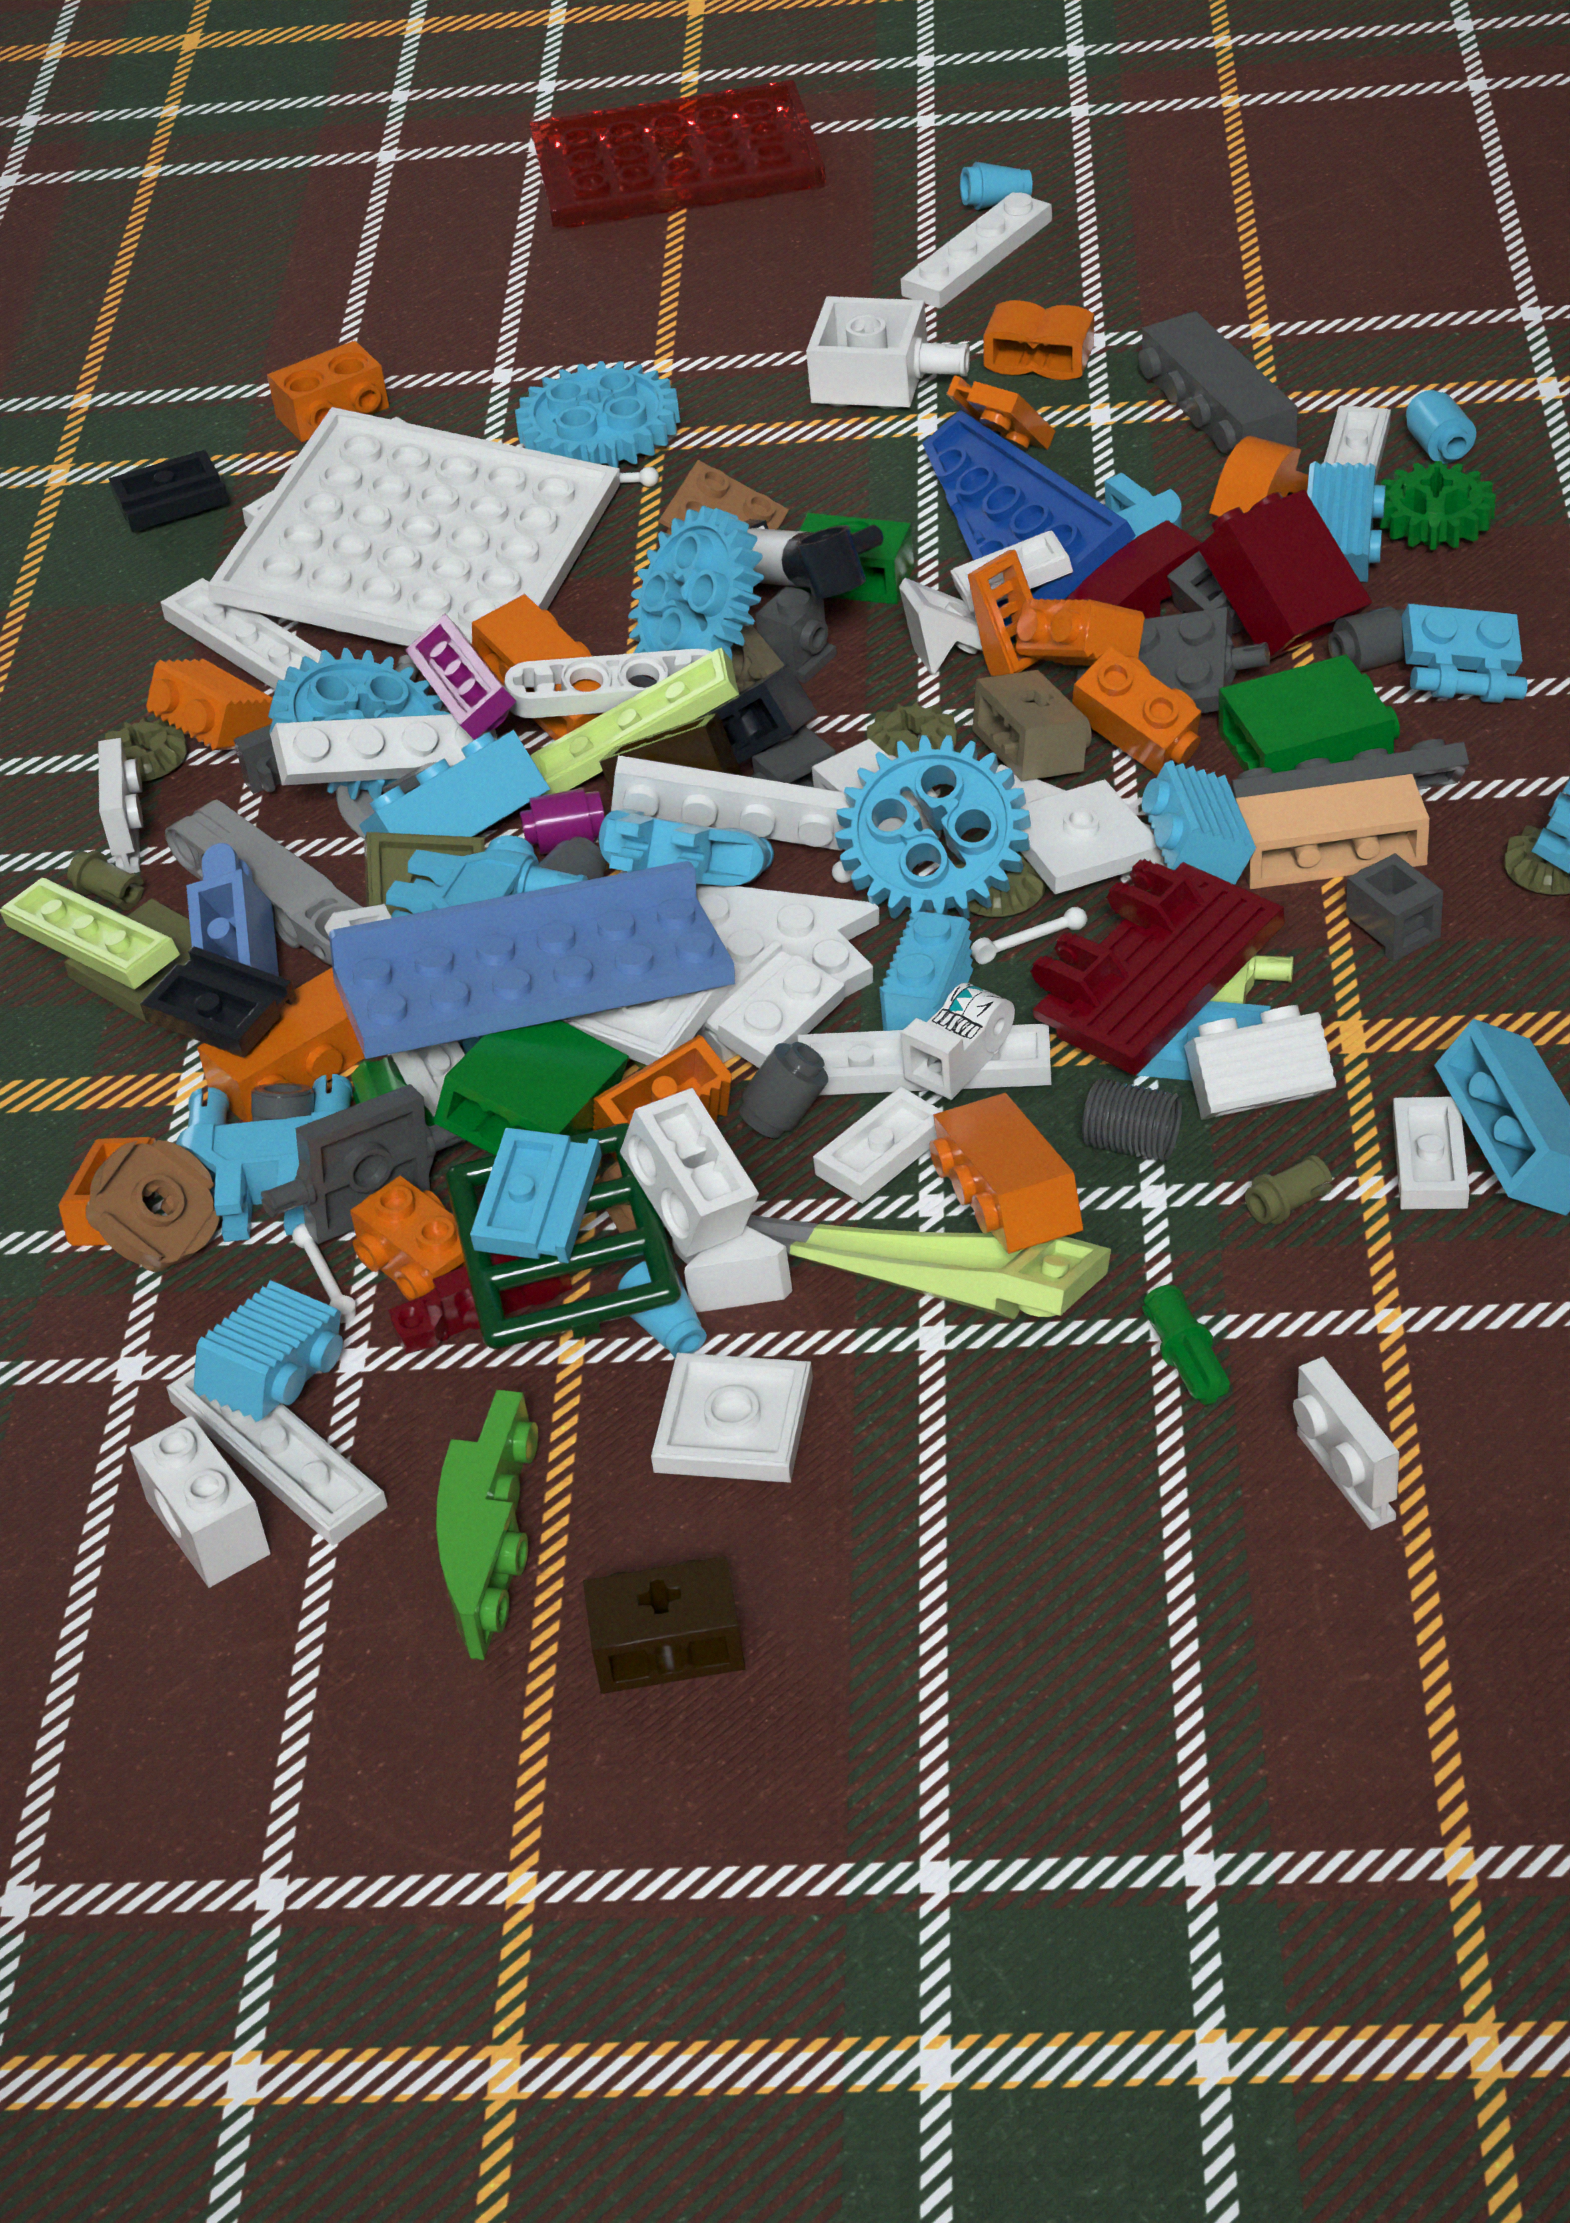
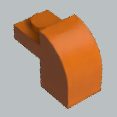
M1254 436L1243 438L1232 450L1223 467L1209 514L1220 517L1237 507H1240L1243 513L1250 511L1251 507L1258 501L1275 492H1279L1282 498L1286 497L1288 492L1296 493L1305 489L1307 493L1309 475L1296 471L1301 449Z

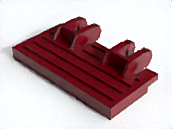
M1140 859L1132 867V871L1129 874L1134 886H1129L1128 883L1125 884L1122 881L1120 883L1116 882L1108 890L1109 893L1105 897L1111 909L1115 911V914H1119L1121 918L1125 917L1126 919L1100 944L1082 936L1078 937L1076 933L1065 932L1057 940V944L1054 947L1059 960H1053L1052 957H1047L1046 955L1043 957L1041 955L1032 964L1033 967L1030 972L1035 983L1040 988L1045 989L1046 992H1051L1033 1008V1016L1035 1019L1055 1028L1057 1038L1136 1076L1285 925L1283 906L1185 862H1182L1175 870H1171L1158 863L1153 864L1151 860Z

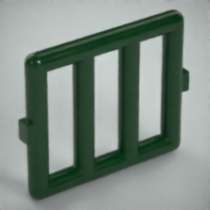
M628 1123L570 1136L571 1142L584 1144L588 1143L589 1138L598 1139L602 1155L616 1152L622 1178L592 1186L584 1214L630 1203L636 1229L574 1245L569 1263L558 1262L557 1256L541 1254L539 1259L524 1257L493 1265L489 1252L474 1250L470 1234L479 1210L474 1187L488 1183L496 1155L454 1165L446 1172L445 1180L483 1341L489 1348L500 1349L571 1330L574 1339L600 1333L599 1323L673 1305L680 1299L681 1287L663 1222L620 1153L629 1127ZM644 1255L651 1280L649 1283L508 1319L505 1317L500 1291Z

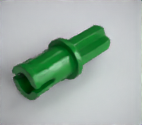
M1163 1285L1152 1290L1144 1298L1145 1306H1142V1310L1162 1342L1160 1345L1162 1358L1166 1364L1176 1367L1193 1398L1199 1399L1203 1405L1215 1404L1218 1397L1228 1394L1230 1381L1211 1348L1213 1335L1206 1325L1198 1323L1179 1287Z

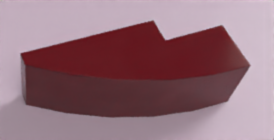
M1165 520L1139 535L1114 553L1085 578L1065 600L1090 599L1141 611L1145 619L1161 617L1160 601L1172 595L1167 575L1199 551L1197 547L1202 542L1170 521Z

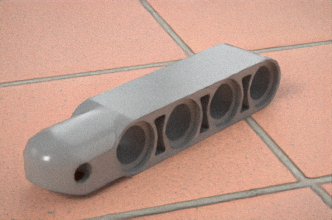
M212 800L195 810L193 815L186 816L166 828V841L174 857L187 871L201 881L203 880L202 857L206 850L218 843L230 845L236 851L238 859L246 862L251 868L253 882L272 902L275 936L292 948L302 946L323 963L332 966L329 936L324 926L334 912L363 908L338 890L329 879L221 801Z

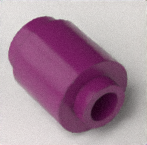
M584 788L529 798L531 810L520 812L525 840L531 845L538 844L540 855L548 854L559 842L570 840L573 837H584L594 843V839L599 838L600 827L605 818L599 791L585 793Z

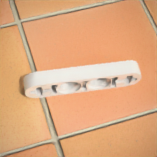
M684 649L518 663L505 674L504 686L517 701L509 710L523 718L605 713L649 688L637 687L628 682L633 676L648 675L653 677L658 683L711 653V651L706 649ZM591 679L598 682L601 687L595 691L582 692L575 689L572 684L578 680ZM555 684H561V691H555ZM533 687L535 692H526L525 688Z

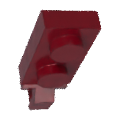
M494 1254L491 1256L493 1265L524 1258L504 1254ZM466 1266L432 1279L434 1289L426 1295L388 1310L395 1335L406 1354L438 1346L440 1341L448 1340L450 1336L467 1329H480ZM570 1274L500 1291L505 1315L530 1305L546 1303L558 1294L571 1290Z

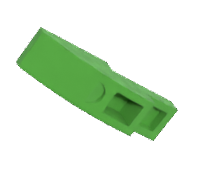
M496 1390L478 1442L451 1439L441 1472L436 1522L439 1556L458 1632L472 1659L484 1660L493 1633H501L508 1618V1589L513 1575L520 1576L527 1562L528 1538L526 1533L519 1532L515 1512L520 1495L519 1475L523 1464H531L534 1460L538 1445V1427L535 1422H529L522 1392Z

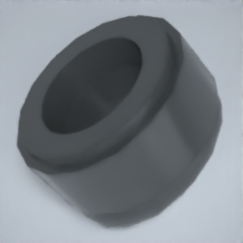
M296 1083L264 1084L255 1087L251 1091L253 1121L310 1116L311 1112H314V1090L307 1085Z

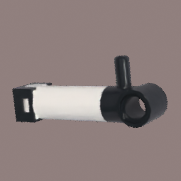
M749 519L744 521L749 524L747 533L758 538L752 550L761 553L763 557L753 568L755 572L764 575V579L760 583L810 588L813 598L816 599L836 596L862 585L866 581V576L859 555L882 545L884 540L881 529L876 525H871L851 534L850 528L847 525L830 527L818 532L769 529L766 520Z

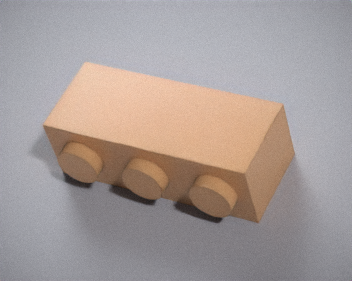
M1412 774L1235 798L1256 847L1244 869L1249 889L1350 876L1394 853L1412 867L1427 865L1429 816Z

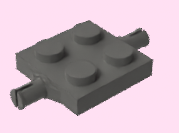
M1224 607L1145 619L1138 659L1146 665L1152 676L1170 689L1177 688L1185 692L1194 701L1196 707L1201 710V713L1219 711V688L1230 686L1237 670L1270 666V651L1267 642L1234 647L1232 642V619L1228 608ZM1089 668L1078 669L1077 681Z
M409 1084L295 1128L299 1159L295 1180L270 1190L262 1191L261 1196L263 1199L261 1201L266 1213L271 1218L303 1205L305 1227L315 1242L320 1244L354 1230L350 1209L400 1175L422 1192L424 1190L430 1191L429 1172L434 1159L433 1156L439 1150L459 1142H465L466 1140L436 1124L428 1127L425 1123L424 1097Z

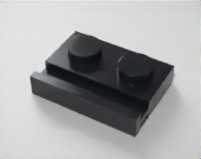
M206 450L109 478L112 494L125 520L128 521L131 532L229 503L225 484L220 481L219 473Z
M193 946L188 951L190 959L184 966L176 964L140 1003L145 1020L244 1058L280 1018L278 1010L283 1004H292L297 999L292 982Z

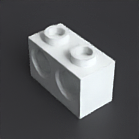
M694 1089L684 1090L635 1109L620 1153L684 1258L741 1236L759 1193Z

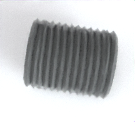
M1099 1078L1093 1084L1085 1104L1082 1122L1083 1141L1089 1147H1099V1149L1111 1150L1112 1152L1117 1151L1118 1153L1130 1154L1131 1156L1136 1155L1137 1157L1165 1162L1171 1156L1178 1137L1182 1115L1181 1098L1178 1093L1172 1094V1092L1168 1091L1165 1093L1163 1090L1146 1089L1143 1086L1127 1085V1083L1121 1084L1119 1081L1115 1083L1114 1080Z

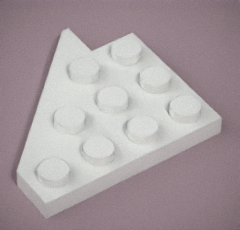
M696 883L697 899L734 962L735 975L776 939L782 943V950L792 957L796 953L844 983V998L873 983V966L849 940L879 925V907L876 904L865 901L748 887ZM706 1028L704 1031L699 1029L696 1035L703 1036L723 1063L738 1055L717 1041L718 1035L710 1029Z

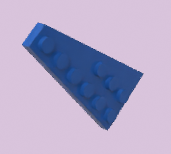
M959 410L922 443L935 474L943 486L946 499L958 520V526L973 560L1047 531H1053L1069 555L1073 572L1032 588L1031 593L1034 599H1065L1085 578L1136 536L1127 520L962 410ZM1008 598L996 602L998 608L1007 604ZM1011 615L1003 619L1005 626L1012 623ZM1015 635L1010 637L1014 644L1016 642Z

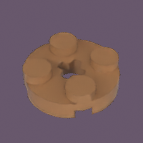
M157 1140L152 1145L144 1143L135 1145L137 1141L119 1147L96 1171L90 1187L91 1200L86 1205V1218L89 1224L100 1232L104 1240L117 1253L134 1263L142 1265V1267L149 1271L161 1272L171 1265L190 1259L208 1243L215 1233L219 1216L216 1215L213 1197L210 1193L214 1183L206 1167L185 1148L162 1140ZM154 1192L160 1194L164 1198L161 1203V1209L167 1216L152 1213L145 1206L142 1195L149 1197Z

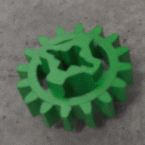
M1435 461L1434 464L1428 465L1426 469L1420 463H1413V472L1408 473L1404 470L1396 469L1394 470V480L1383 479L1381 481V485H1386L1384 518H1379L1380 529L1390 528V538L1393 540L1406 536L1408 537V546L1411 547L1416 546L1420 541H1424V545H1428L1430 550H1436L1438 546L1443 545V542H1447L1451 547L1456 548L1459 547V538L1463 537L1474 542L1478 540V530L1489 531L1491 528V519H1494L1496 494L1492 493L1493 484L1491 481H1481V472L1478 470L1465 474L1463 473V464L1459 463L1451 469H1447V465L1442 464L1441 461Z

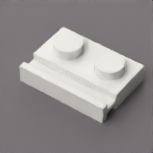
M121 738L98 741L99 812L111 855L115 856L116 867L128 873L140 872L139 828H143L142 810L137 793L142 792L139 765L137 759L127 760Z
M775 939L735 975V984L731 985L700 1029L702 1031L706 1028L710 1029L718 1035L717 1041L760 1068L777 1044L787 1043L792 1045L794 1042H798V1035L808 1034L844 1000L845 984L796 953L793 957L782 950V943Z
M1324 1356L1299 1366L1298 1398L1293 1402L1294 1414L1299 1425L1297 1427V1435L1370 1530L1396 1520V1512L1389 1502L1397 1499L1399 1451Z

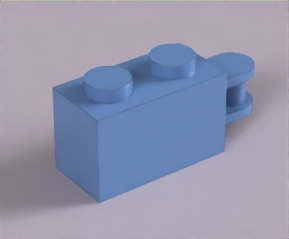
M226 843L215 844L208 848L202 857L203 880L186 885L192 947L201 948L279 977L272 902L253 882L251 868L246 862L238 859L236 851Z

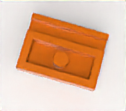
M954 375L946 395L965 413L989 429L999 431L1001 437L1021 450L1026 451L1029 444L1048 450L1056 431L1019 394L974 381L971 387L963 378Z

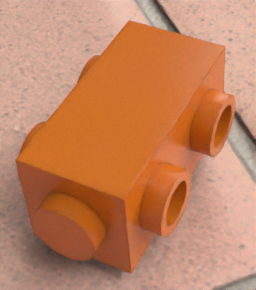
M1110 646L1074 684L1072 704L1089 719L1090 727L1157 776L1163 765L1170 760L1177 764H1185L1200 744L1201 737L1197 734L1201 710L1196 707V704L1189 695L1177 688L1170 689L1152 676L1146 665L1133 656H1124Z
M401 1175L350 1209L356 1239L353 1240V1247L357 1256L369 1270L373 1272L381 1270L395 1281L402 1294L409 1301L424 1296L433 1290L432 1279L465 1266L454 1215L445 1209L440 1199L429 1190L422 1192Z

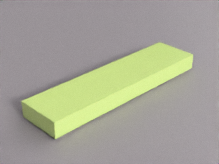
M723 648L714 650L531 754V759L550 790L542 795L568 791L603 771L599 761L614 747L693 721L739 695L732 660Z
M46 878L39 879L0 909V914L8 927L134 990L180 955L172 938Z

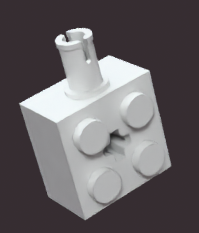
M826 296L806 350L811 403H825L835 407H845L848 405H870L883 409L910 407L919 378H923L924 373L967 376L970 365V347L968 343H927L925 300Z

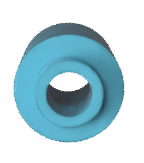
M1427 390L1416 395L1409 403L1406 410L1408 430L1432 460L1441 461L1442 464L1452 463L1461 459L1470 451L1476 439L1475 425L1448 394Z

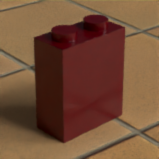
M1305 489L1283 498L1279 492L1272 493L1258 501L1251 507L1250 511L1243 513L1240 507L1224 513L1211 524L1214 532L1197 547L1255 644L1267 642L1270 659L1331 634L1334 624L1338 619L1359 614L1373 603Z

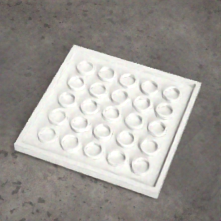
M331 407L208 583L209 598L211 602L233 606L242 610L255 611L290 621H299L334 629L339 632H348L405 646H410L446 613L472 644L473 621L523 594H526L542 610L548 609L620 486V469Z

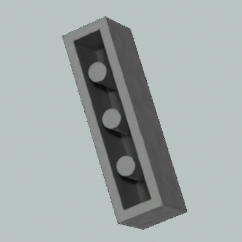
M1196 310L1142 328V349L1139 351L1138 361L1143 375L1147 379H1151L1166 394L1171 403H1175L1190 417L1193 425L1201 428L1215 442L1217 448L1222 453H1226L1229 456L1235 446L1247 436H1254L1297 448V405Z

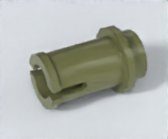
M99 851L80 852L69 864L67 871L68 880L80 894L89 895L93 893L125 911L136 906L142 897L144 888L140 885L144 883L143 879L136 874L128 873L108 863L106 856Z
M1314 1155L1307 1156L1301 1162L1273 1176L1261 1174L1255 1177L1251 1187L1245 1192L1246 1205L1251 1215L1262 1224L1269 1222L1275 1225L1282 1224L1290 1217V1211L1318 1197L1329 1194L1333 1189V1185L1328 1183L1332 1181V1175L1324 1161Z

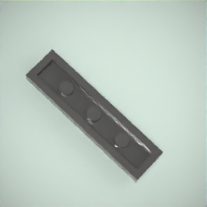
M1431 739L1413 745L1410 751L1388 754L1386 749H1370L1356 754L1351 761L1330 764V760L1327 758H1315L1298 764L1295 770L1273 773L1271 768H1255L1239 774L1237 779L1232 780L1230 788L1235 798L1412 774L1418 790L1457 784L1466 771L1469 760L1464 742L1445 745V741L1442 739Z

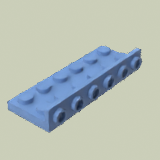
M690 861L333 929L329 933L334 984L365 1059L735 984L734 962L697 899L696 871Z

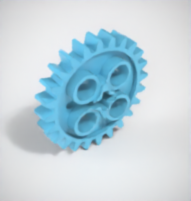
M599 361L595 369L590 370L584 364H578V372L571 374L561 369L559 370L560 378L557 380L543 377V388L529 387V397L520 398V409L515 410L519 442L524 444L526 449L596 464L607 463L610 467L615 468L619 466L618 461L623 459L632 464L638 463L637 454L639 453L649 456L655 455L654 445L667 446V435H675L677 433L676 423H680L677 392L675 388L670 387V380L668 378L659 380L658 371L656 370L643 374V366L640 364L630 370H625L623 361L618 362L613 368H606L604 361Z
M701 506L699 512L688 509L684 521L678 518L672 519L671 535L662 531L658 534L659 550L648 549L646 553L650 561L649 568L639 569L637 572L638 576L643 580L642 588L636 589L631 593L633 598L639 600L638 607L633 609L628 618L638 621V625L629 634L630 639L639 641L634 653L684 649H706L713 652L722 647L732 660L730 647L733 643L741 646L744 645V637L740 631L743 625H753L755 621L748 613L749 607L761 601L760 596L753 594V587L764 579L763 574L753 570L763 557L761 553L752 550L758 538L747 533L748 523L738 520V516L718 508L712 509Z
M343 648L341 659L336 660L327 650H322L318 663L304 656L302 657L299 669L289 666L285 679L278 680L268 717L272 719L269 731L271 733L276 723L449 715L451 713L440 711L443 701L438 695L427 696L430 688L427 680L416 683L411 680L414 668L411 666L398 672L393 669V657L389 656L382 664L374 662L370 650H366L362 660L354 659L348 648ZM398 779L328 783L327 792L333 793L340 785L348 787L350 799L355 800L360 789L368 790L371 798L375 800L381 796L383 787Z
M922 735L919 742V751L912 753L901 740L897 742L899 758L893 761L883 753L877 752L875 756L879 770L873 773L860 767L857 770V774L863 789L845 787L844 795L846 802L852 808L837 809L836 812L839 825L845 829L836 832L835 838L838 848L846 850L840 855L844 871L855 870L851 875L854 889L858 891L869 887L867 896L871 904L879 905L889 898L888 909L891 918L894 919L902 913L905 907L911 908L912 913L934 910L935 913L947 915L949 908L956 907L959 914L968 919L970 918L968 902L976 899L984 907L990 908L992 904L988 889L992 886L998 890L1008 892L1010 890L1009 879L1004 870L1022 872V857L1016 852L1030 850L1029 834L1021 831L1031 827L1030 815L1028 810L1020 809L1026 804L1023 788L1011 789L1015 784L1012 769L1008 768L996 773L998 761L997 755L994 752L977 761L976 743L970 741L960 753L955 752L952 736L950 735L945 737L940 749H932L927 735ZM938 784H948L954 787V790L943 798H934L927 795V792ZM904 791H909L919 802L923 814L935 830L943 829L948 848L958 859L966 864L964 868L959 869L954 866L948 858L939 838L931 829L923 830L919 812L907 799L901 796ZM899 817L905 820V823L897 830L883 831L878 829L879 824L887 818ZM972 828H983L989 832L983 840L978 842H967L961 839V836ZM923 861H933L940 865L933 874L928 876H918L912 873V869Z

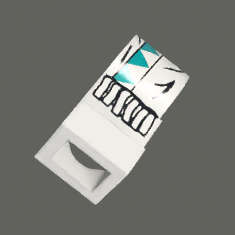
M961 983L955 987L949 994L944 1006L927 1022L915 1018L901 1032L904 1078L952 1100L994 1057V1053L1006 1040L1014 1021L1015 1009L1013 1003L970 983ZM941 1059L943 1075L934 1073L929 1069V1066L934 1061Z

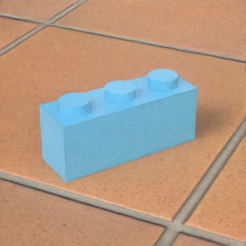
M514 730L497 740L494 739L491 732H488L463 747L461 751L466 758L454 766L450 767L444 758L416 775L415 777L420 786L407 794H404L398 785L373 800L369 804L375 813L361 822L359 827L365 836L366 832L474 837L527 805L529 798L541 796L550 788Z
M1473 1018L1434 1066L1507 1196L1566 1216L1570 1212V1105L1529 1038Z

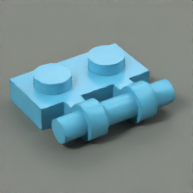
M1417 604L1407 605L1401 616L1406 664L1428 666V668L1414 667L1410 676L1411 689L1431 691L1433 697L1452 699L1455 693L1480 696L1482 702L1502 703L1504 698L1519 700L1525 698L1527 693L1526 677L1507 676V673L1515 674L1523 662L1517 614ZM1458 669L1476 670L1477 673L1458 671Z

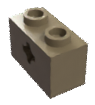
M1039 670L976 679L972 730L1008 768L1012 769L1020 781L1084 771L1085 752L1091 743L1092 737L1089 719Z

